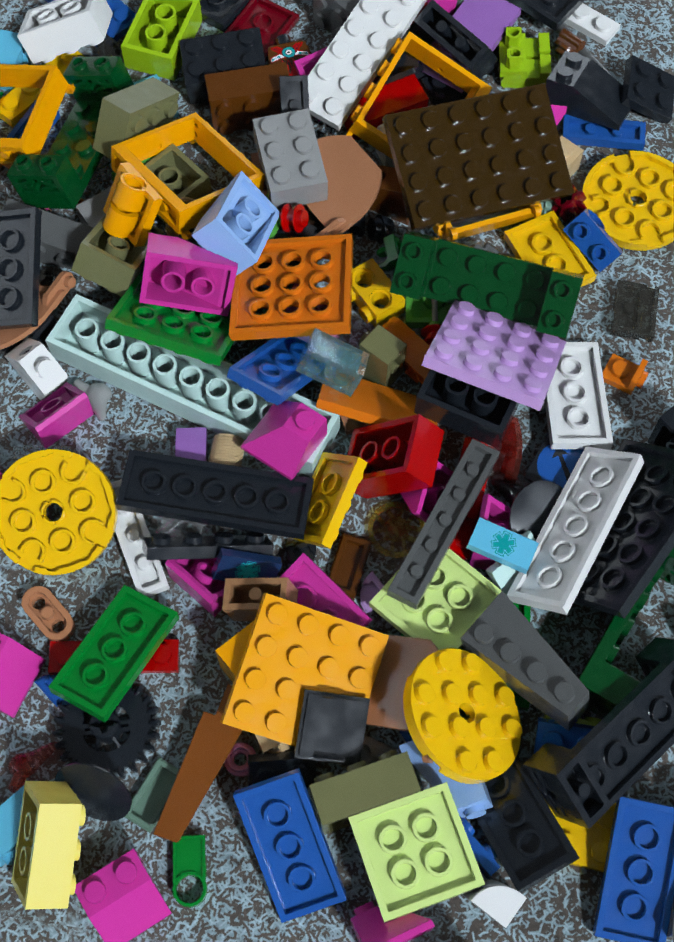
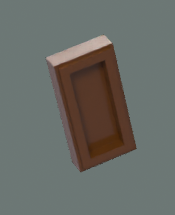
M342 533L329 577L352 600H355L372 541Z

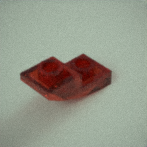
M513 417L501 442L500 454L505 455L500 472L505 474L503 481L515 484L521 465L523 445L518 418Z

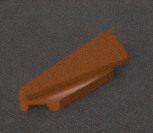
M227 685L216 715L203 711L153 835L175 843L180 840L243 731L220 722L232 685Z

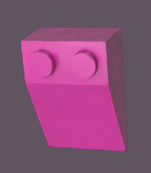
M149 233L139 303L228 316L238 263L179 237Z

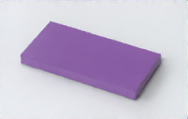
M464 0L453 17L485 43L493 52L505 36V28L512 27L521 15V8L506 0ZM434 41L432 42V47L459 64ZM422 63L424 69L422 72L461 93L464 91Z

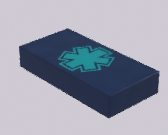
M221 548L211 571L212 579L225 581V578H277L282 567L281 557Z

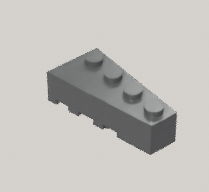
M7 198L2 211L32 208L33 206ZM41 210L40 262L72 269L80 244L92 231L93 227Z

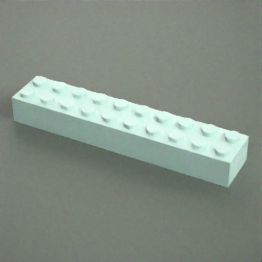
M78 294L74 296L45 340L51 355L55 359L201 427H207L208 430L216 434L230 433L241 437L245 441L274 404L267 402L263 397L249 389L240 387L238 383L227 378L229 367L232 364L226 361H222L220 366L206 364L201 360L176 354L171 350L156 345H149L144 341L129 336H122L114 331L105 329L106 318L112 310ZM295 393L285 401L302 402L327 418L326 437L299 471L312 478L322 453L328 452L340 430V415L316 407V402Z

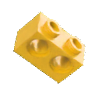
M373 258L355 267L352 271V302L354 301L359 307L358 311L362 320L367 324L371 322L376 327L378 324L382 326L391 317H397L404 313L406 299L402 295L390 292L392 282ZM359 284H367L369 286L361 287ZM377 304H382V305H384L385 307H383V308H378V307H375V305H377Z

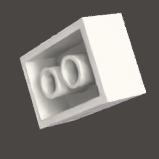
M55 0L28 10L17 37L33 64L41 61L48 63L58 55L64 53L70 55L77 52L81 47L89 44L90 46H96L102 43L113 12L106 0Z

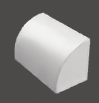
M484 880L485 886L462 894L505 928L527 899L517 890L495 880Z

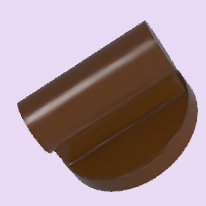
M564 28L560 31L559 37L553 42L556 46L554 51L558 55H563L565 51L578 53L584 48L586 42Z

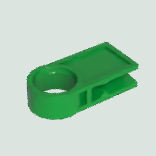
M205 835L182 836L177 843L173 842V897L183 907H197L203 903L208 891L206 883ZM185 877H196L203 884L202 895L195 902L185 903L177 893L178 885Z

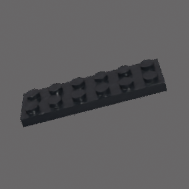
M130 449L116 507L117 510L304 540L314 478L295 476L290 481L276 472Z

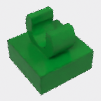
M394 234L383 238L385 247H381L376 251V255L380 258L387 257L384 262L379 264V267L385 271L396 268L402 241Z

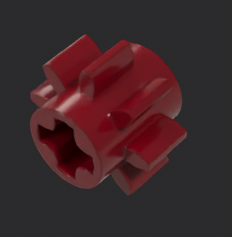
M572 185L574 194L569 197L552 200L555 204L551 208L552 211L554 210L557 216L560 215L564 222L568 219H575L587 209L583 203L587 199L582 190L578 191L574 185Z

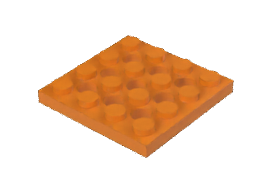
M352 234L268 239L258 261L235 278L229 323L230 339L237 341L351 334ZM321 259L330 260L323 265L316 264ZM292 261H299V262H300V263H299L298 265H296V266H293V267L288 266L289 263L292 262ZM263 263H271L267 268H259ZM319 282L329 283L322 288L315 287ZM289 284H299L295 289H286ZM260 286H270L265 291H257ZM318 305L328 306L323 311L314 310ZM294 306L298 308L292 313L284 312L288 307ZM258 309H268V311L265 314H255L258 311Z

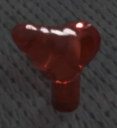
M49 742L32 751L15 754L8 763L9 771L13 775L8 787L10 792L15 793L24 786L27 777L34 774L44 761L56 750L54 744L57 742Z

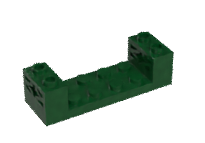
M78 56L72 58L63 76L69 84H74L76 87L73 93L76 103L47 155L18 154L7 173V177L24 204L36 208H76L103 154L93 149L102 98L134 85L120 56Z
M410 231L404 233L390 292L417 300L426 297L453 304L455 300L470 302L476 308L483 311L499 313L503 318L536 326V331L566 339L584 275Z
M674 548L625 619L613 616L578 678L589 690V707L587 709L601 718H604L640 683V681L614 667L611 663L659 578L674 586Z

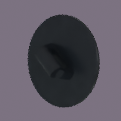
M536 481L522 488L514 498L510 508V530L520 535L529 530L536 540L563 488L550 481Z
M72 763L63 766L55 776L54 781H66L82 805L85 806L86 816L102 821H116L125 817L131 809L132 798L125 784L114 774L101 767L87 763Z

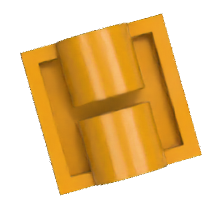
M130 162L120 163L103 208L106 214L103 228L108 234L117 238H128L135 247L145 246L163 198Z

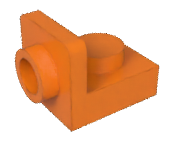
M613 353L603 370L604 382L632 395L635 387L642 388L649 375L648 372L644 371L648 361L642 359L640 365H637Z

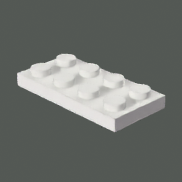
M566 342L544 400L546 403L545 409L550 449H585V447L611 449L613 437L598 342Z

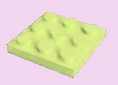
M449 549L417 609L387 595V591L398 571L369 602V607L405 637L431 640L438 650L446 648L460 649L462 647L461 637L502 590Z
M447 782L348 817L384 923L485 886Z

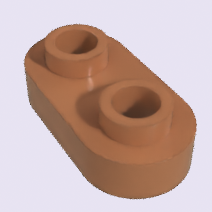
M34 586L24 593L21 601L23 610L49 641H67L71 638L75 631V622L49 589L43 586ZM38 600L45 601V605L41 609L34 608V604ZM56 623H64L62 631H53Z

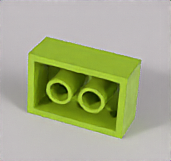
M143 0L121 44L125 67L151 75L157 74L158 77L175 81L182 67L179 40L195 38L202 23L200 0Z

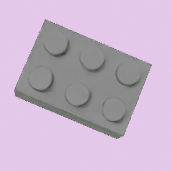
M309 108L252 119L254 140L261 169L265 174V185L269 201L279 210L286 203H290L294 207L297 204L304 205L328 200V180Z

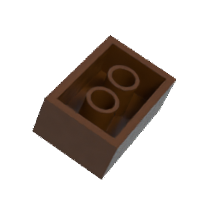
M282 62L204 75L212 127L223 135H230L234 131L244 129L253 131L252 119L280 114L278 77L289 76L287 63Z

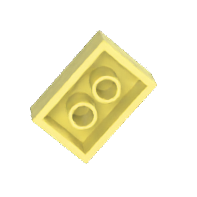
M25 781L11 879L25 910L67 909L69 897L75 893L76 877L73 873L74 861H78L80 858L81 843L78 839L79 826H83L85 823L86 810L66 781Z

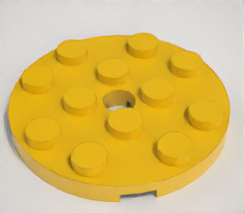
M629 151V154L609 155L592 167L583 184L582 191L587 198L583 203L587 210H592L601 219L605 226L604 230L619 247L629 250L647 251L661 248L674 241V164L671 161L650 152ZM638 196L643 199L644 203L633 205L631 197Z
M40 450L20 458L4 472L0 481V548L13 562L38 574H68L88 566L107 548L117 525V499L108 477L91 460L66 450ZM52 503H57L63 509L62 515L57 521H51L46 514L48 506Z
M441 649L417 663L412 675L407 677L405 683L403 709L409 733L423 756L428 754L440 767L438 771L444 776L465 784L484 783L507 771L518 754L522 727L514 693L504 680L483 659L474 653L461 649ZM459 708H461L466 715H470V718H468L467 721L460 716Z

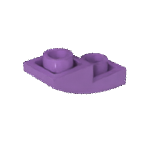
M207 427L176 428L175 456L207 461Z

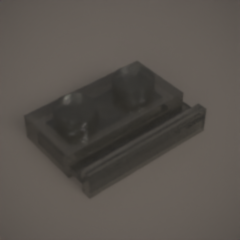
M618 280L615 288L610 335L635 340L642 338L647 339V342H652L655 336L660 287L649 288L645 284Z

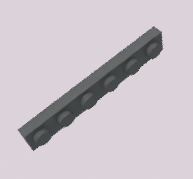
M474 439L471 440L387 591L388 596L417 609L497 462L500 451Z

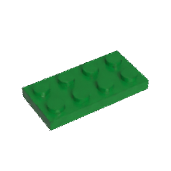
M124 585L48 686L50 692L106 723L179 620L178 612Z

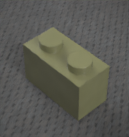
M379 324L372 332L367 331L364 333L358 343V373L371 382L390 387L404 371L407 344Z

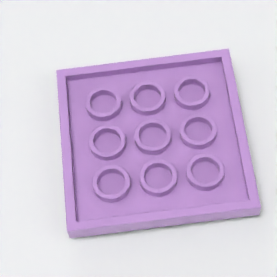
M455 300L427 350L421 366L540 411L566 341L557 336L538 332L526 323H516L503 318L499 313L478 309L470 302Z

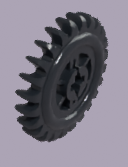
M132 685L108 718L112 725L108 726L105 733L100 729V727L104 726L105 722L92 716L90 723L85 724L90 714L72 704L70 706L59 704L58 707L65 713V716L53 718L62 728L53 730L52 734L55 737L63 738L54 744L57 750L66 749L60 755V760L65 762L73 759L71 764H92L112 774L117 772L121 779L126 778L127 768L137 773V761L145 764L148 763L144 752L156 751L150 740H158L160 738L159 733L152 731V729L161 725L159 719H152L159 712V708L157 706L148 707L153 701V696L149 694L141 698L144 693V686L139 685L133 691ZM120 709L125 710L130 719L120 720L117 716ZM130 733L126 742L121 746L118 742L121 734ZM95 736L97 740L94 749L87 744L85 737ZM115 742L118 749L109 752L99 751L102 744Z

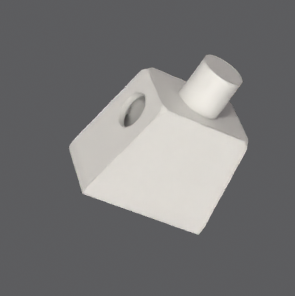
M31 338L25 339L5 355V358L40 400L44 399L68 378L66 372L41 342Z

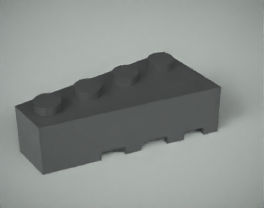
M503 591L461 637L463 650L474 653L483 659L504 680L509 688L569 731L589 707V690Z

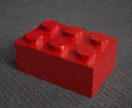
M420 414L353 429L347 455L360 457L368 462L363 472V478L358 484L355 493L369 499L432 488L444 430Z

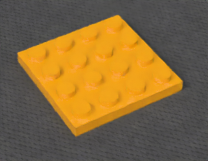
M264 593L220 722L296 747L304 690L369 699L389 635Z

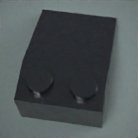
M565 51L547 78L546 89L550 104L567 106V112L565 113L567 115L619 131L631 111V108L621 104L623 85L594 60L582 56L580 53Z

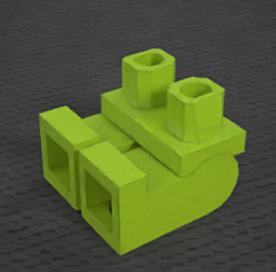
M506 27L505 36L498 44L501 86L503 88H523L543 83L546 85L547 78L552 72L549 32L538 33V38H526L525 33H522L521 27Z

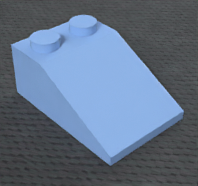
M240 171L203 215L191 236L200 247L238 263L237 276L258 261L280 216V211L245 173Z

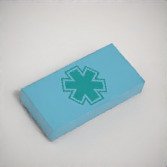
M479 517L466 548L526 574L539 543Z

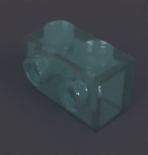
M315 328L303 348L296 371L351 397L364 376L370 354Z

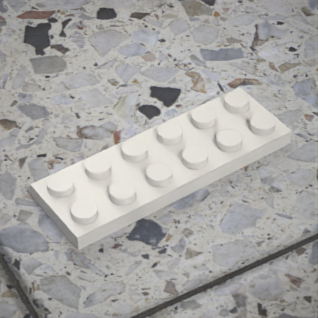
M360 0L308 75L310 115L339 131L371 82L377 76V72L385 59L387 60L391 55L390 50L398 37L402 39L427 0Z
M585 447L536 539V542L539 544L527 573L518 572L507 593L508 598L513 603L564 615L568 614L644 464L641 454Z

